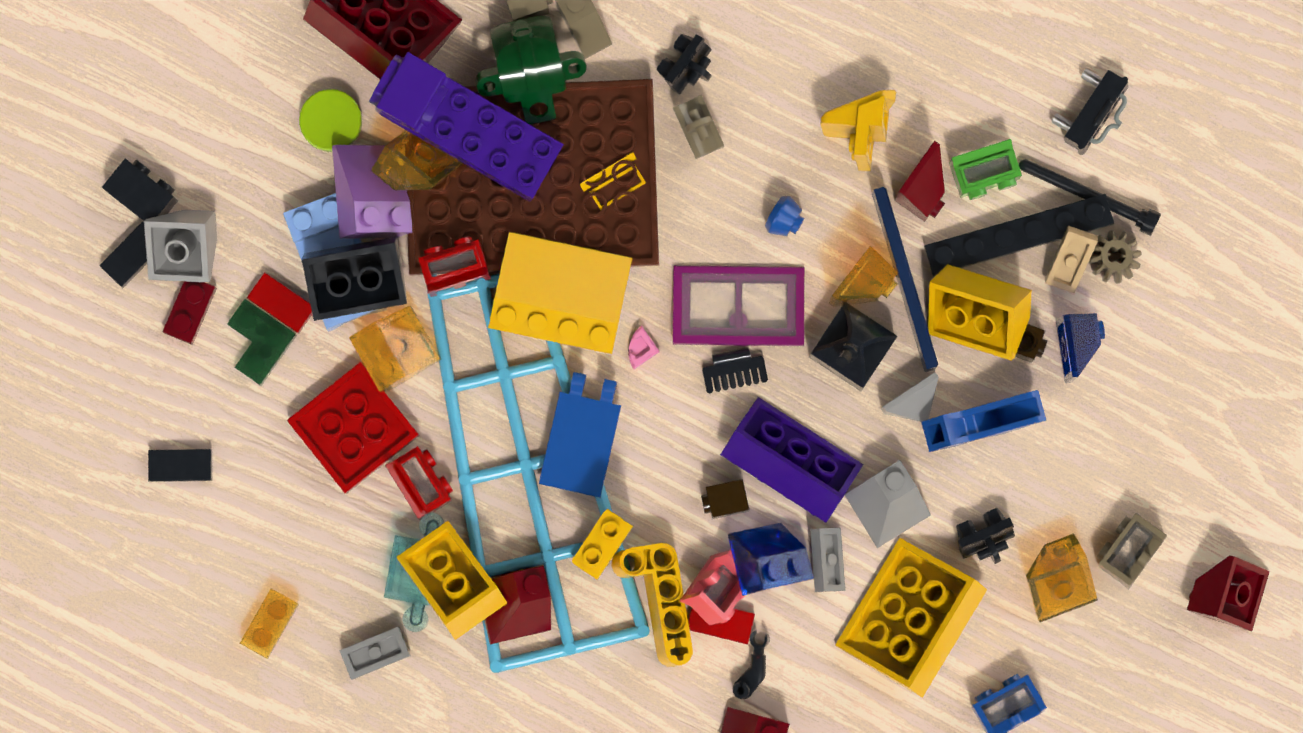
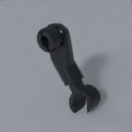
M757 630L750 635V643L753 646V654L750 656V667L734 683L732 690L733 695L738 699L749 698L766 676L764 647L770 642L768 634L765 635V641L762 645L757 644L755 641Z

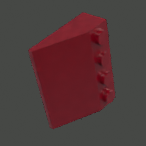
M310 0L303 17L304 21L379 79L382 78L396 54L404 58L406 53L409 52L429 63L462 22L460 17L438 0Z

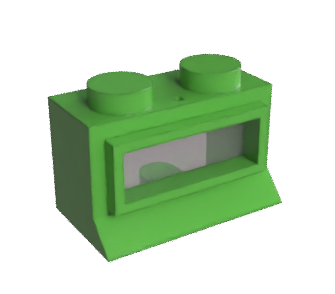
M1011 139L952 157L949 162L960 198L968 196L969 200L987 195L986 190L997 186L999 191L1017 185L1016 180H1019L1022 176Z

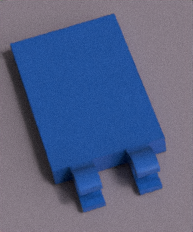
M574 372L569 394L559 393L539 484L601 498L621 405L612 404L617 382L604 379L600 401L582 397L586 374Z

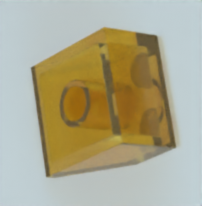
M411 305L371 323L349 337L380 392L391 391L442 360Z

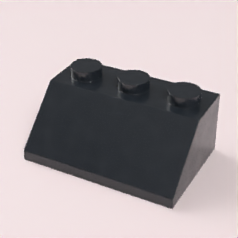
M397 236L304 253L301 259L314 321L407 304L403 266Z

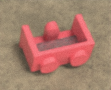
M732 550L711 555L680 599V602L691 606L709 625L725 623L733 616L735 612L733 608L737 602L750 591L751 587L749 585L756 575Z

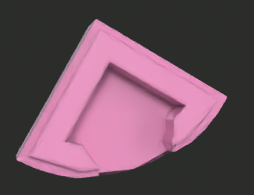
M642 326L633 334L628 349L629 360L634 370L660 352Z

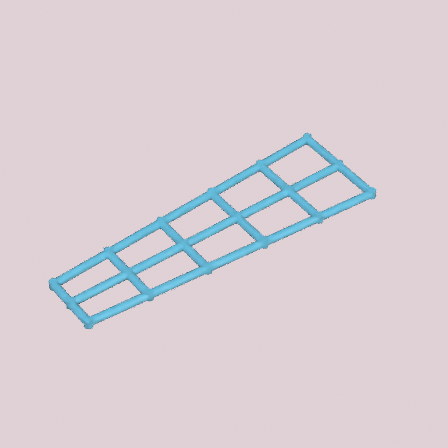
M500 274L492 275L491 279L486 281L484 278L467 282L466 286L454 289V287L438 291L437 296L434 297L428 294L470 550L490 577L544 565L562 641L560 645L501 659L499 643L490 645L483 620L490 669L494 673L648 636L650 632L634 578L620 577L635 626L574 641L556 561L574 557L583 542L552 549L534 474L535 469L543 467L545 454L530 457L512 382L514 378L555 369L562 392L569 394L572 380L561 345L557 342L546 340L551 357L509 367L501 331L488 328L493 307L490 288L497 287ZM478 292L497 370L455 380L441 300ZM500 382L518 461L470 472L457 392ZM522 473L540 552L486 565L472 485ZM603 485L601 498L595 497L600 515L607 509L612 511L605 485ZM623 543L621 544L617 552L625 550ZM625 556L624 566L627 570L631 571L627 556Z

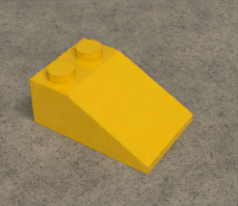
M449 521L443 523L396 557L455 640L507 604L498 587Z

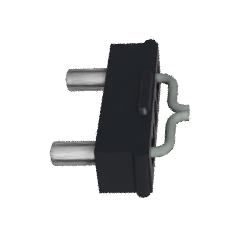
M1085 69L1081 78L1097 88L1075 121L1071 122L1058 113L1052 118L1053 124L1067 132L1064 136L1065 143L1077 149L1079 155L1085 154L1091 143H1101L1110 129H1118L1122 122L1119 120V115L1127 104V98L1124 95L1128 89L1127 77L1122 78L1108 70L1102 78L1092 71ZM1120 99H1122V104L1114 115L1116 124L1108 125L1101 136L1095 139Z

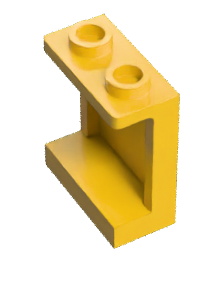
M609 509L605 510L573 557L572 563L598 580L633 528V525Z

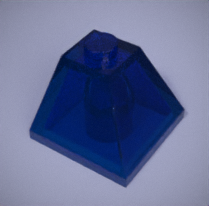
M1097 313L1066 314L1056 321L1065 383H1071L1079 377L1101 346V339H1105L1104 324L1102 320L1098 321Z

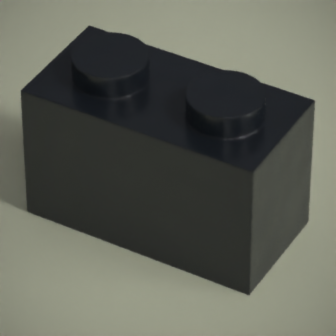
M125 158L102 186L107 193L143 221L148 218L168 214L178 202L172 195L175 189L161 178L156 183L147 175L151 171L138 160H135L132 164Z

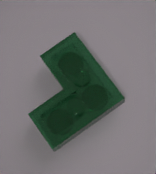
M246 299L243 300L227 323L229 327L252 342L234 368L262 386L297 335Z

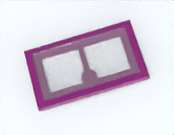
M674 265L673 345L804 346L805 268Z

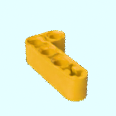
M667 543L632 547L617 552L613 556L611 564L613 572L621 578L644 576L658 660L667 667L686 664L693 655L686 606L685 603L680 602L684 594L675 549ZM656 550L664 555L663 566L657 565L654 561ZM626 555L634 559L635 567L632 571L627 570L624 566ZM662 581L670 589L667 598L663 597L659 592V585ZM667 612L672 614L675 619L672 629L668 628L664 622ZM677 634V638L667 639V636ZM670 649H678L679 655L671 656Z

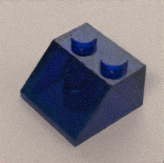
M782 523L727 534L742 596L814 579L807 548Z

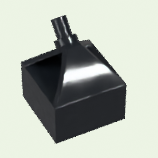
M844 302L809 358L857 390L862 391L898 336L847 302Z

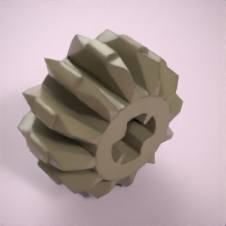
M1110 230L1107 236L1108 240L1102 235L1098 236V244L1100 246L1096 245L1093 251L1097 256H1092L1088 263H1098L1099 266L1092 273L1097 275L1104 271L1103 282H1108L1111 274H1113L1115 283L1119 284L1122 282V274L1125 278L1131 279L1133 277L1131 269L1138 270L1141 264L1133 260V258L1140 257L1142 252L1140 250H1131L1137 243L1136 239L1131 240L1128 244L1124 242L1127 237L1126 232H1122L1117 240L1114 230ZM1109 250L1113 254L1117 251L1121 254L1118 261L1112 263L1109 261L1108 257L1111 255V253H1108Z

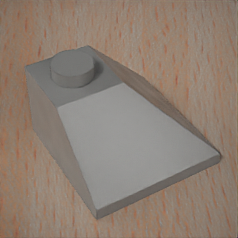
M181 210L145 219L148 280L210 282L217 243L215 211Z
M901 460L845 494L846 499L877 548L931 516L917 486Z

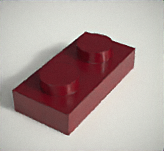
M184 281L162 332L193 345L217 288L205 282Z

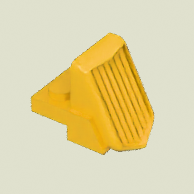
M879 90L828 110L821 117L820 125L824 136L850 139L849 152L852 153L851 159L856 161L858 171H871L874 142H886L889 109L895 103V90Z

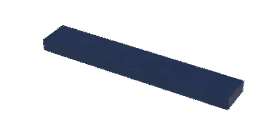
M884 187L873 190L872 197L924 372L935 370L938 366V361L888 193Z

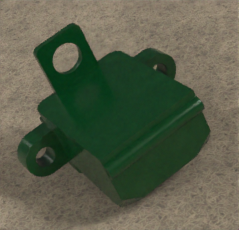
M550 16L519 19L502 23L490 29L497 67L484 69L477 74L475 81L478 92L486 97L503 94L504 100L508 103L521 101L525 122L529 125L554 120L556 113L552 94L563 92L566 89V80L579 78L586 72L587 65L584 55L579 51L559 53ZM541 102L548 106L544 114L534 115L530 112V107L535 103Z

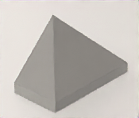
M936 372L881 408L882 412L885 415L919 422L928 420L939 378Z

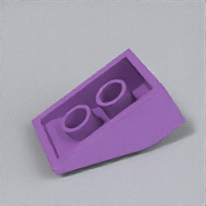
M333 145L339 238L380 239L396 236L398 238L412 233L410 200L391 145Z

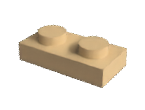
M1068 226L1046 274L1045 284L1075 293L1096 247L1098 236Z

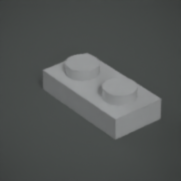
M841 528L810 529L815 592L846 591Z
M399 627L339 650L351 680L411 656Z

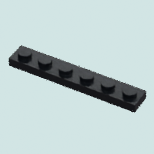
M1102 194L927 244L924 247L932 275L936 276L947 264L958 268L968 267L1062 240L1068 226L1085 232H1091L1114 225V220L1107 196Z

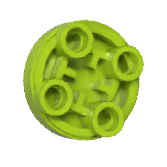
M326 89L313 94L306 100L300 112L299 125L303 136L309 144L318 150L333 152V145H352L355 142L362 128V114L351 96L340 90Z

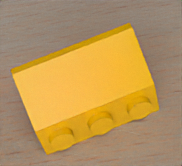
M947 264L930 281L929 334L1012 361L1015 358L1030 319L1032 290Z

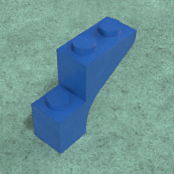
M1035 390L978 407L944 414L921 423L929 452L983 438L1006 434L1047 420L1039 391Z

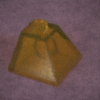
M405 130L385 145L371 171L393 190H429L463 163Z
M870 246L832 294L829 304L836 307L842 306L844 302L850 305L876 302L882 295L888 298L898 285L894 281L898 272Z
M1073 533L1044 544L1026 574L1039 623L1098 601L1087 556L1075 534Z

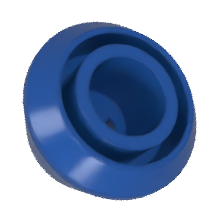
M782 196L776 203L765 224L768 233L788 236L790 232L796 234L805 218L800 216L802 209L791 196Z

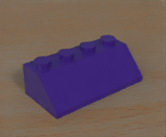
M759 397L742 419L720 454L734 465L745 470L825 523H827L864 465Z

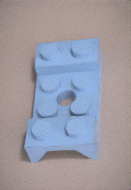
M336 193L283 213L301 259L304 253L362 243L361 239L339 238ZM387 308L323 319V322L329 332L344 323L368 314L385 311Z

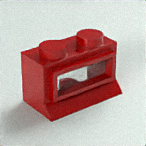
M465 237L454 241L455 247L443 250L442 246H436L423 251L425 256L418 259L428 294L431 297L437 296L438 291L447 288H462L466 286L467 282L484 278L486 281L491 279L479 240L473 241L472 237Z
M417 446L385 466L413 512L421 521L450 503L452 499L449 494L453 492V489L444 475L440 478L437 477L432 468L437 463L428 449L421 451Z

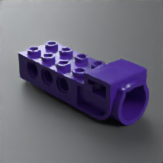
M409 52L406 53L404 58L397 54L394 56L369 100L370 103L376 106V112L384 118L530 202L564 145L453 81L444 72Z

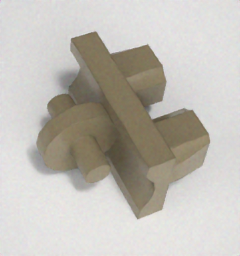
M702 95L673 107L695 159L724 147V143Z

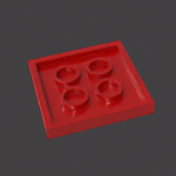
M361 362L287 420L345 494L420 436Z

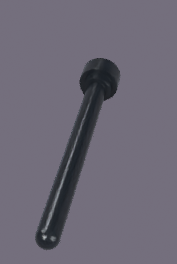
M1027 159L1019 162L1021 171L1080 198L1088 199L1102 195L1098 191ZM1107 196L1111 212L1136 222L1135 226L1140 228V232L1149 236L1152 235L1161 213L1149 209V211L1145 209L1139 211Z

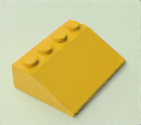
M509 232L488 328L612 354L632 257Z
M899 538L835 646L923 698L987 589L974 578Z

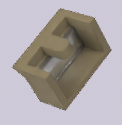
M1135 513L1132 519L1127 516L1123 519L1115 531L1120 535L1112 545L1110 542H1107L1097 555L1101 559L1098 567L1122 583L1128 590L1167 537L1164 532L1137 513Z

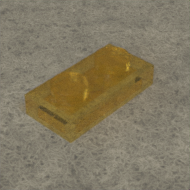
M271 588L240 644L268 659L298 608L299 603Z

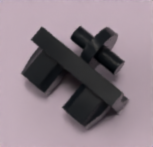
M680 34L673 47L678 53L682 54L676 63L665 58L657 67L658 73L664 78L670 88L679 95L688 83L694 86L699 78L708 82L712 77L706 70L711 63L707 56L712 49L704 42V38L697 34L694 38Z
M995 508L983 515L987 527L982 530L976 531L971 520L956 526L959 538V551L963 559L977 554L980 561L991 557L994 564L1001 562L999 552L1009 548L1006 540L1015 537L1013 531L1014 525L1010 517L1005 519L1000 510Z

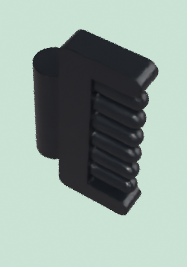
M749 348L712 355L714 365L702 369L706 392L709 394L713 392L711 378H713L715 391H721L719 376L723 390H728L727 374L732 389L736 388L734 373H736L738 386H744L742 371L747 386L752 384L749 370H751L753 383H759L757 368L761 382L766 383L768 381L764 358L762 356L751 358Z

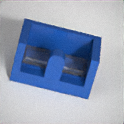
M1019 674L1002 682L1004 688L993 693L989 689L976 696L975 700L977 703L972 705V709L986 733H1007L1045 712L1047 709L1029 675L1021 678Z

